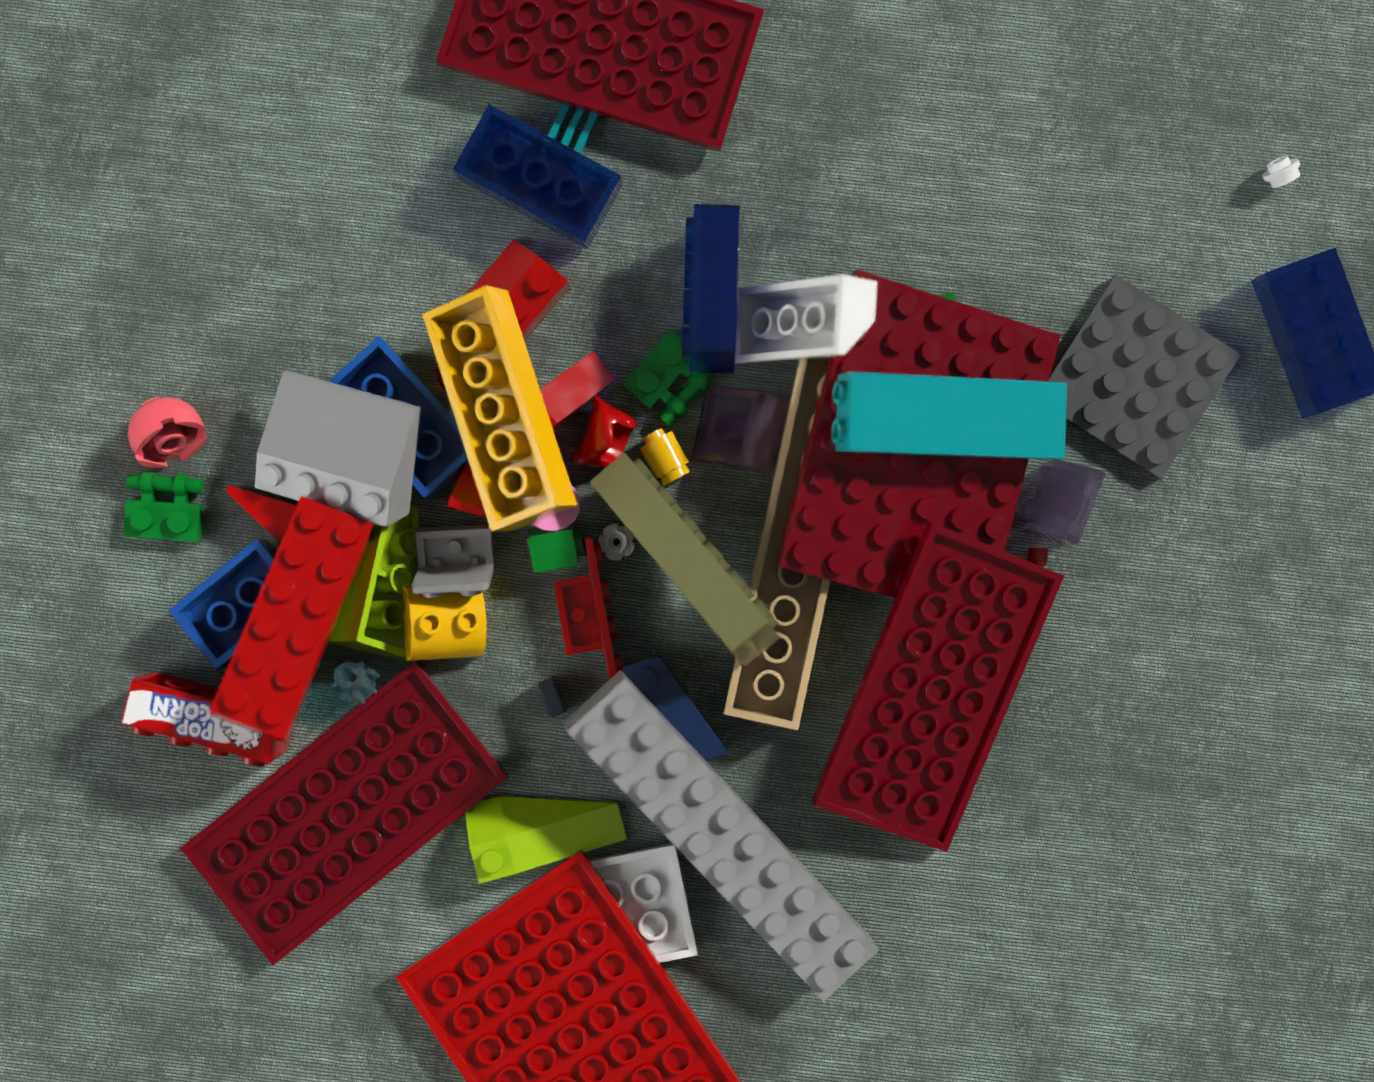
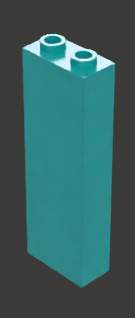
M848 372L838 374V381L834 383L833 400L837 404V420H834L832 424L831 434L833 442L836 443V451L1065 459L1066 382Z

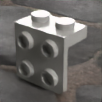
M489 524L416 529L419 568L412 583L413 593L422 594L426 598L440 597L445 592H460L464 596H475L489 588L495 569L493 537Z

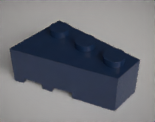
M660 654L623 666L624 673L705 761L728 754L726 746Z

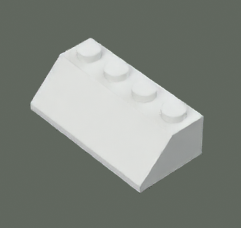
M836 275L739 288L734 363L845 355L875 321L877 282L848 275Z

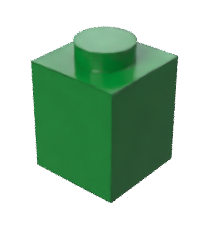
M573 523L567 528L558 531H546L538 527L528 529L527 539L534 573L579 566V554L585 553L582 532H575Z

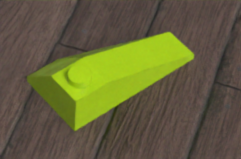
M410 505L408 515L388 527L373 523L372 538L329 642L359 652L405 660L402 586H412L416 576L415 556H417L415 532L419 528L418 508Z
M500 795L479 801L465 812L469 848L479 884L569 858L581 849L585 853L627 839L618 802L557 800L538 797L523 798Z

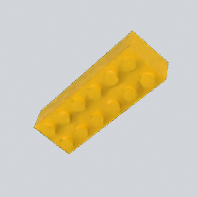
M484 286L422 314L491 532L514 531L577 506L508 290Z

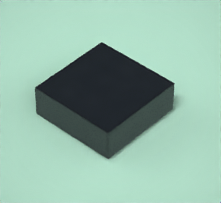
M553 676L540 681L537 687L549 716L553 718L565 713L567 709Z

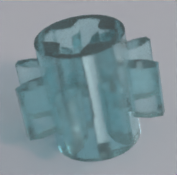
M346 657L344 663L339 665L338 668L333 669L335 682L330 685V688L340 693L339 699L349 704L354 698L363 705L366 698L370 697L373 693H377L375 680L380 677V674L370 669L371 663L363 657L358 660L357 664Z

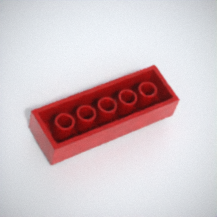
M300 496L209 712L213 717L287 744L372 538L373 523Z

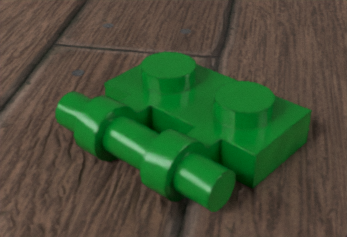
M670 329L623 382L622 386L649 410L659 400L666 404L667 407L658 417L666 425L670 426L678 416L682 418L689 410L688 404L700 391L703 393L711 385L709 380L718 370L708 361L698 372L693 369L690 364L696 359L698 352ZM682 374L689 382L675 397L668 389Z
M143 471L141 475H127L126 487L128 489H139L141 491V501L126 500L123 537L201 542L204 505L189 504L190 493H203V479L190 478L189 474H176L175 477L157 476L156 472ZM157 491L174 492V503L156 502Z

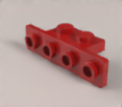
M592 536L583 538L589 575L554 581L553 587L566 655L603 649L609 681L618 671L621 670L623 673L624 671L620 653L613 654L611 639H617L614 617L606 616L604 603L610 602V593L607 580L600 581L598 566L604 565L600 543L593 544Z

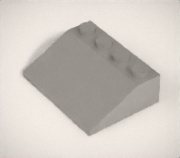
M284 371L257 451L255 488L298 501L300 496H303L365 521L388 527L410 512L420 407L292 371Z

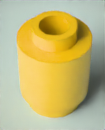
M661 428L643 438L646 445L642 446L640 451L656 480L660 479L664 486L690 473L686 465L689 461L672 431L665 434Z

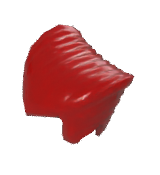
M594 395L593 407L589 414L587 427L584 429L582 440L579 442L576 451L572 454L570 461L575 464L589 466L590 468L595 467L598 470H604L623 454L628 439L637 426V421L627 413L604 402L599 396Z

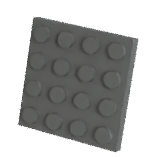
M1114 275L1054 367L1049 382L1067 383L1066 422L1157 480H1160L1169 469L1241 354L1118 275Z

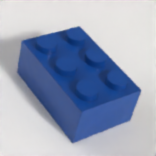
M254 540L169 610V613L216 670L223 669L230 664L277 551L268 540Z

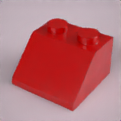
M513 239L469 293L484 286L508 290L525 342L570 289V285L567 279L543 259Z

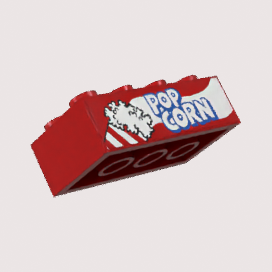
M157 671L131 680L120 723L131 726V731L141 736L153 737L157 733L168 736V742L175 745L190 747L194 743L205 746V752L212 755L225 757L228 756V753L243 756L242 762L253 766H265V763H270L286 753L291 738L290 734L287 744L215 718L209 711L219 688Z

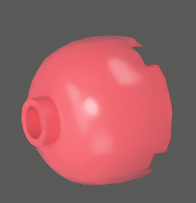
M155 397L144 402L131 417L127 435L130 447L138 463L148 468L167 467L166 460L173 459L178 455L179 461L182 462L197 453L207 440L204 432L206 428L194 407L179 398Z

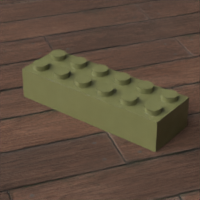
M623 453L589 481L744 667L748 666L780 639V636L774 630V627L779 623L772 616L773 614L758 597L753 601L750 600L754 594L748 588L745 581L734 569L728 573L726 572L731 567L710 541L703 545L707 541L706 537L692 519L677 505V502L668 491L659 484L639 458L632 462Z

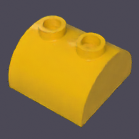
M402 586L405 661L483 656L486 645V609L483 593L475 596H464L460 592H445L440 597L426 598L422 594L413 593L412 586Z

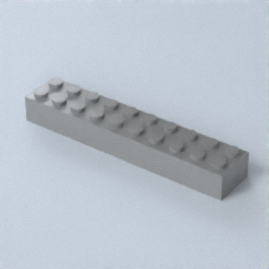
M621 670L564 721L566 732L823 1002L879 951L869 934Z

